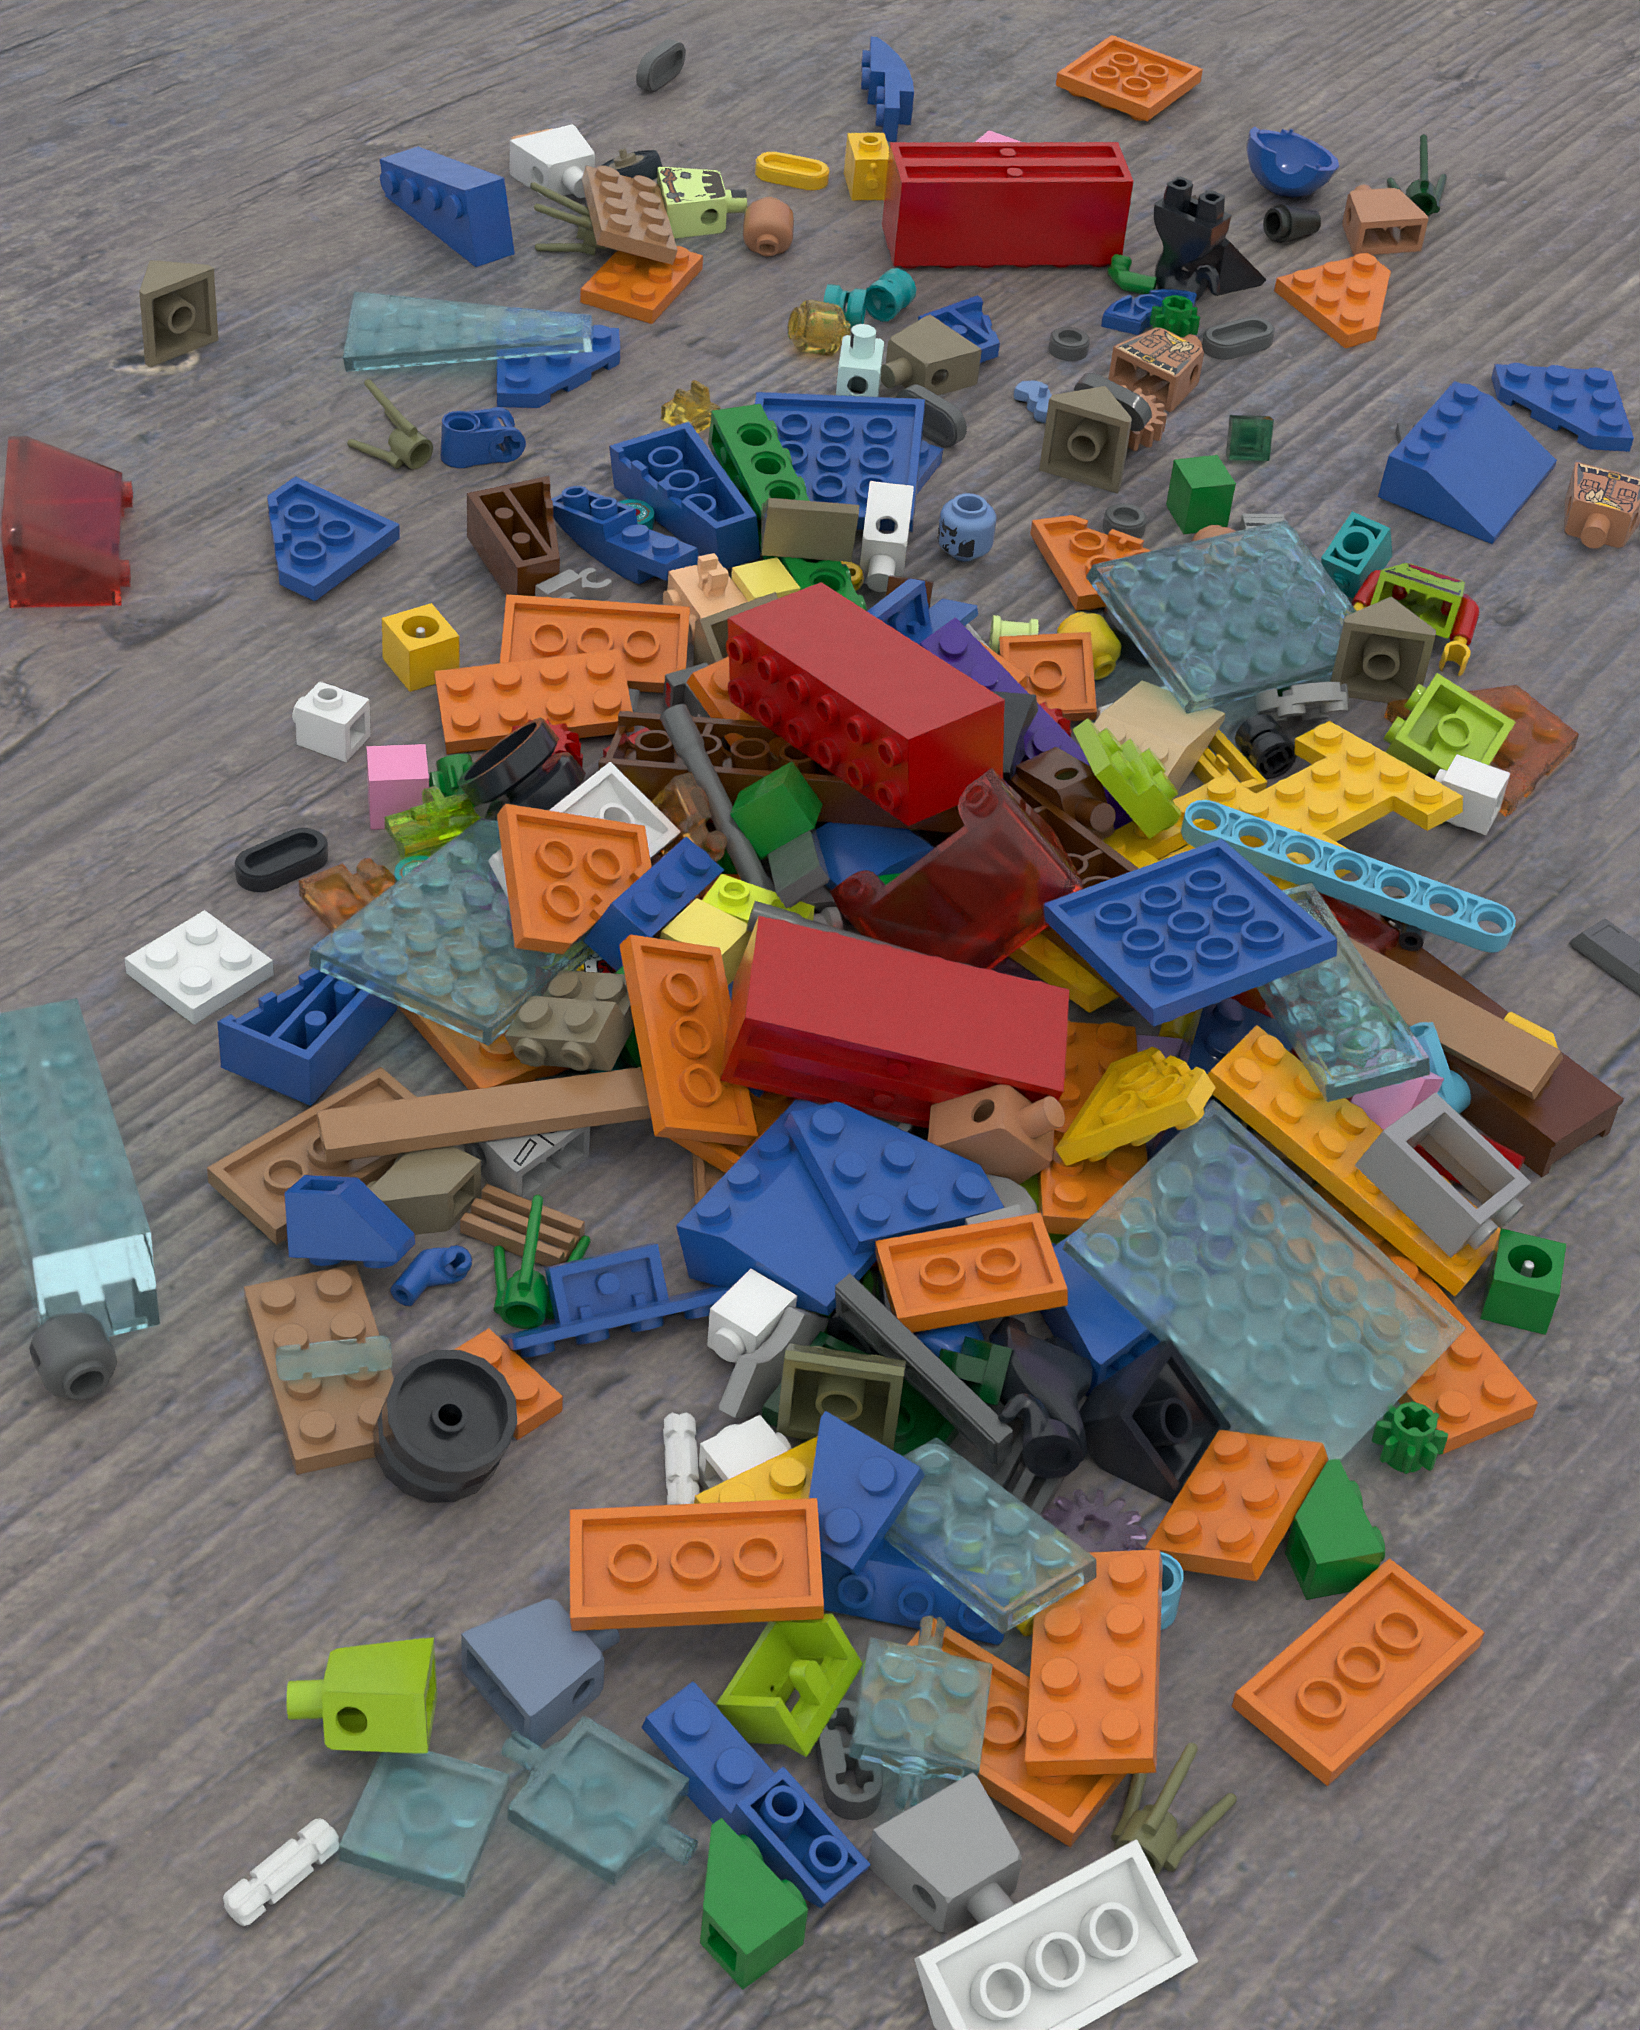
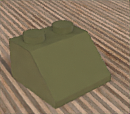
M790 1343L785 1350L777 1432L788 1437L811 1440L818 1436L820 1418L827 1411L893 1450L906 1361L885 1358L880 1355H865L831 1350L820 1346L811 1347Z

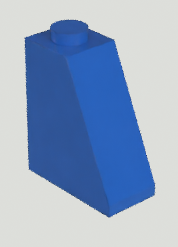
M1075 1231L1057 1245L1052 1243L1068 1289V1306L1040 1310L1054 1337L1056 1336L1071 1342L1075 1354L1091 1361L1092 1382L1090 1389L1085 1394L1088 1397L1097 1385L1161 1341L1169 1340L1176 1307Z

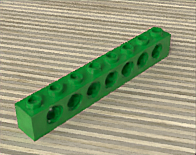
M761 404L712 410L708 445L713 456L757 515L759 550L762 554V503L768 498L810 501L807 496L804 479L796 475L792 467L790 452L787 448L782 447L778 439L776 424L773 420L768 419ZM762 555L764 560L777 557L799 585L800 590L822 582L867 611L863 596L861 594L857 595L851 583V574L848 566L842 564L841 561Z

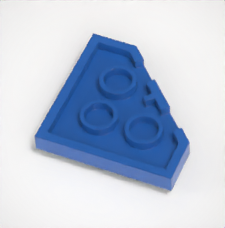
M522 323L497 325V407L540 408L551 401V394L563 389L569 392L590 381L593 371L601 367L607 370L620 364L619 328H609L604 325H593L591 327H568L563 324L527 326Z
M1511 363L1509 365L1494 364L1491 379L1497 400L1510 407L1515 402L1532 410L1531 418L1555 431L1560 430L1562 427L1578 435L1577 443L1588 449L1630 452L1634 437L1612 371L1596 367L1586 370L1569 369L1560 365L1536 367L1527 366L1522 363Z
M296 476L267 496L279 584L313 601L318 600L400 539V524Z
M839 1101L790 1111L785 1127L853 1255L874 1251L875 1241L964 1226L965 1218L1005 1208L981 1165Z

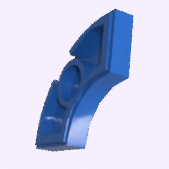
M1159 289L1150 290L1149 294L1139 295L1135 299H1132L1133 296L1131 295L1125 296L1106 309L1102 317L1101 327L1140 335L1146 328L1153 326L1150 324L1153 306L1161 307L1162 300L1166 297L1178 295L1191 300L1193 307H1195L1197 294L1183 290Z

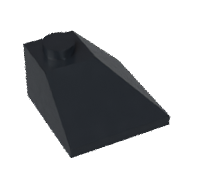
M1171 1339L1161 1341L1097 1385L1079 1410L1087 1437L1088 1453L1099 1468L1172 1504L1219 1430L1229 1431L1231 1428L1230 1423Z

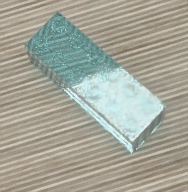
M77 998L0 1013V1190L38 1327L40 1328L46 1320L56 1314L69 1312L92 1314L101 1322L108 1337L160 1325L151 1231Z

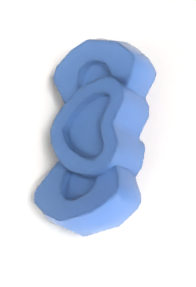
M1034 380L1022 381L1014 390V399L1027 402V409L1034 413V419L1038 422L1046 423L1049 398L1052 396L1048 385Z

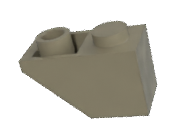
M455 1146L404 1152L398 1155L394 1165L378 1181L370 1182L367 1187L415 1235L449 1231L465 1212L471 1208L474 1200L481 1198V1160Z

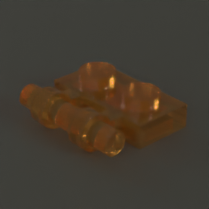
M692 772L674 777L652 800V803L681 833L663 848L658 855L660 858L664 857L681 840L688 837L694 844L706 851L710 858L717 863L724 855L727 837L720 831L709 833L705 823L712 817L709 811L707 795L697 785Z
M364 858L358 863L356 874H352L342 863L299 880V896L346 949L354 947L361 950L395 936V922L399 924L404 923L410 931H417L425 923V917L419 911L418 901L408 891H401L395 885V876L384 865H377L371 858Z

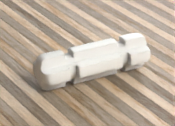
M687 1412L680 1415L671 1413L665 1417L663 1429L666 1489L668 1490L667 1505L694 1504V1496L700 1493L695 1419Z
M324 1819L312 1820L297 1833L300 1837L297 1842L294 1839H289L250 1872L252 1879L249 1882L243 1878L225 1892L223 1896L224 1908L239 1925L246 1926L251 1924L266 1911L263 1904L266 1902L271 1905L275 1904L314 1871L311 1866L312 1863L315 1862L320 1865L338 1851L339 1836L334 1828Z

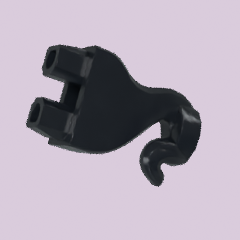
M1178 176L1167 183L1164 197L1154 203V223L1163 244V251L1155 268L1156 286L1158 290L1172 289L1194 292L1197 294V301L1205 293L1208 285L1213 295L1220 292L1219 274L1216 268L1210 264L1200 265L1193 273L1182 270V268L1201 260L1223 242L1229 230L1232 215L1224 212L1225 195L1215 191H1205L1196 200L1191 197L1192 181Z
M1007 1316L1001 1320L989 1335L990 1343L1012 1349L999 1400L1005 1407L998 1416V1419L1003 1423H1010L1018 1416L1024 1421L1022 1453L1024 1464L1031 1473L1046 1479L1063 1478L1079 1466L1088 1451L1087 1437L1078 1410V1403L1090 1389L1092 1382L1091 1361L1075 1354L1071 1342L1056 1336L1041 1340L1027 1334L1025 1323Z

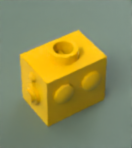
M847 133L844 176L851 200H884L889 146L885 133Z

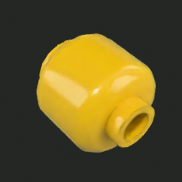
M1085 612L1070 615L1059 625L1057 634L1091 632L1094 679L1105 678L1116 667L1115 662L1121 652L1120 641L1101 615L1095 613L1087 614Z

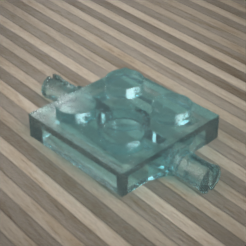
M931 1615L925 1616L920 1620L918 1646H909L870 1637L864 1656L849 1757L880 1763L893 1772L899 1773L894 1804L900 1810H904L909 1796V1789L911 1792L908 1809L922 1802L924 1779L943 1777L959 1781L971 1773L978 1776L980 1771L993 1664L943 1652L946 1622L942 1618L937 1617L931 1636L934 1617Z
M583 1716L565 1738L550 1745L547 1749L525 1738L518 1731L512 1732L511 1738L508 1737L501 1751L502 1756L508 1757L530 1771L527 1784L508 1805V1821L611 1885L615 1886L637 1857L647 1852L653 1846L677 1860L683 1866L695 1854L698 1840L692 1839L668 1824L671 1814L689 1793L690 1778L588 1717Z

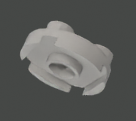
M1340 682L1292 685L1291 690L1282 692L1283 697H1278L1277 688L1255 695L1257 715H1271L1278 724L1287 722L1288 717L1301 715L1302 722L1329 719V714L1347 712L1349 704L1347 684L1340 685Z

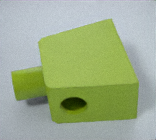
M434 1637L334 1649L329 1654L324 1679L288 1681V1719H323L325 1745L331 1750L428 1753L438 1696Z

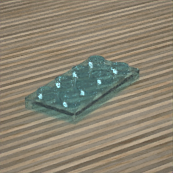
M937 1437L903 1456L921 1467L925 1476L884 1536V1539L1000 1633L1007 1632L1096 1578L1095 1557Z

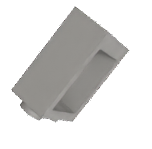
M1436 1092L1383 1130L1355 1164L1377 1188L1450 1258L1467 1244L1474 1250L1478 1249L1498 1227L1501 1229L1507 1225L1523 1208L1524 1205L1517 1199L1531 1184L1517 1168ZM1420 1144L1471 1192L1482 1205L1476 1209L1413 1148Z

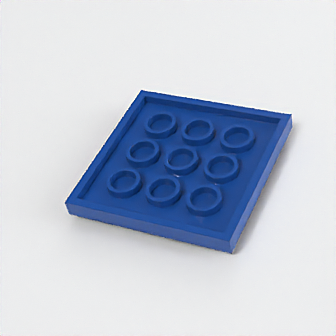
M756 392L755 404H761L768 419L775 422L778 439L782 447L789 450L792 467L796 475L804 479L807 496L810 501L859 505L857 529L864 530L870 481L914 486L909 532H913L925 416V399ZM880 520L879 530L894 531L895 522L893 520Z
M1222 838L1044 903L1045 921L1153 1027L1337 956V938Z

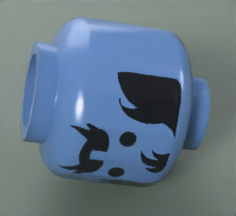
M971 493L957 495L954 499L948 501L943 505L940 513L937 536L940 547L959 561H971L987 554L994 542L997 520L995 510L983 497Z

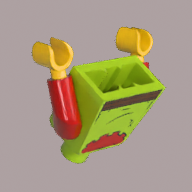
M1403 563L1386 569L1375 570L1367 576L1351 601L1352 606L1342 608L1339 611L1337 635L1341 634L1345 616L1392 597L1434 628L1437 636L1446 639L1450 637L1451 642L1445 645L1439 661V669L1443 671L1445 663L1453 661L1460 666L1458 676H1461L1466 669L1471 655L1468 645L1472 642L1479 618V606L1469 595L1463 593L1464 581L1414 564Z

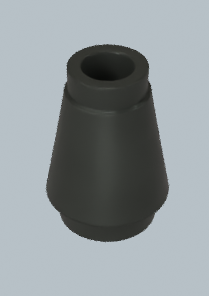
M1277 204L1269 209L1263 220L1265 234L1268 238L1278 243L1316 233L1321 226V217L1316 210L1284 204Z

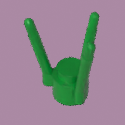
M539 1194L535 1195L532 1199L521 1269L508 1279L504 1248L499 1245L493 1250L496 1284L494 1312L500 1314L504 1322L519 1329L536 1328L542 1325L545 1318L554 1319L546 1279L540 1272L533 1270L543 1207V1197ZM584 1235L581 1237L567 1262L583 1259L591 1243L589 1236Z

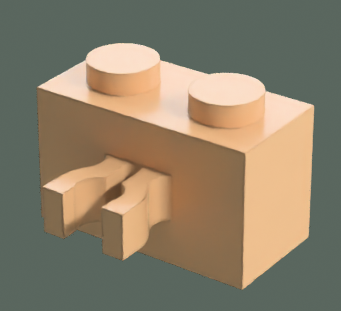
M715 553L699 556L697 565L668 571V590L663 593L664 605L690 607L688 643H692L693 646L695 621L748 602L729 576V572L726 568L722 567Z

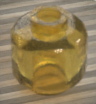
M805 300L799 307H795L792 310L788 320L787 333L798 351L832 356L842 345L843 337L850 335V323L845 320L844 311L839 305L817 300Z

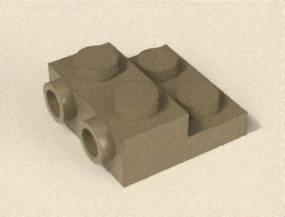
M556 970L542 996L526 995L504 1035L515 1056L522 1064L534 1067L545 1065L568 1067L579 1071L586 1069L611 1071L634 1027L625 974Z

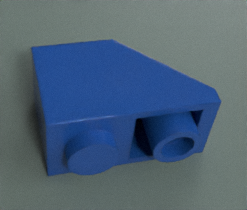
M304 1175L284 1192L289 1257L309 1258L311 1264L318 1266L334 1265L343 1260L363 1261V1265L368 1268H386L395 1265L415 1245V1233L358 1177Z

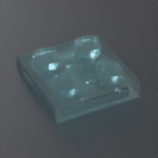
M431 1751L419 1754L381 1752L340 1842L339 1861L465 1897L509 1791L510 1774Z

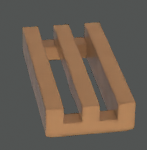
M486 1184L482 1189L481 1200L476 1198L471 1204V1213L465 1212L460 1219V1233L493 1246L500 1245L504 1250L523 1257L532 1201ZM543 1206L538 1239L559 1247L556 1248L538 1241L535 1262L548 1267L566 1262L581 1237L584 1236L585 1221ZM486 1218V1219H489V1220L494 1221V1222H496V1223L502 1224V1225H504V1226H507V1227H509V1228H512V1230L507 1229V1228H505V1227H502V1226H500V1225L494 1224V1223L489 1222V1221L484 1220V1219Z

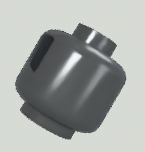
M83 1312L59 1313L50 1317L34 1334L29 1347L32 1361L45 1388L57 1397L83 1400L95 1396L106 1387L117 1365L115 1350L101 1322L92 1314Z

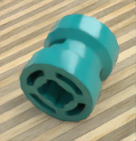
M892 268L880 276L879 280L866 288L868 290L866 310L869 315L881 322L890 321L896 317L901 309L907 307L916 297L917 289L912 277L899 268Z
M827 284L822 307V324L834 326L838 322L845 323L851 329L855 325L864 324L868 290L855 288L852 291H846L840 285Z

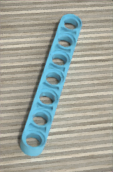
M1197 800L1186 808L1181 834L1183 839L1195 848L1222 838L1256 869L1408 925L1416 926L1422 930L1481 951L1499 952L1505 949L1510 942L1515 929L1516 919L1507 907L1497 902L1214 801ZM1207 819L1213 822L1217 828L1209 831L1201 830L1192 821ZM1248 835L1255 836L1264 845L1256 848L1249 847L1243 844L1239 838ZM1293 852L1302 853L1311 860V863L1296 864L1287 857V854ZM1340 869L1349 870L1355 873L1359 880L1352 882L1343 881L1335 875L1334 871ZM1387 886L1397 887L1407 897L1402 899L1391 898L1382 891V888ZM1436 903L1444 904L1454 911V915H1439L1430 908V905ZM1486 920L1494 922L1502 928L1503 932L1496 934L1488 933L1478 925V922Z

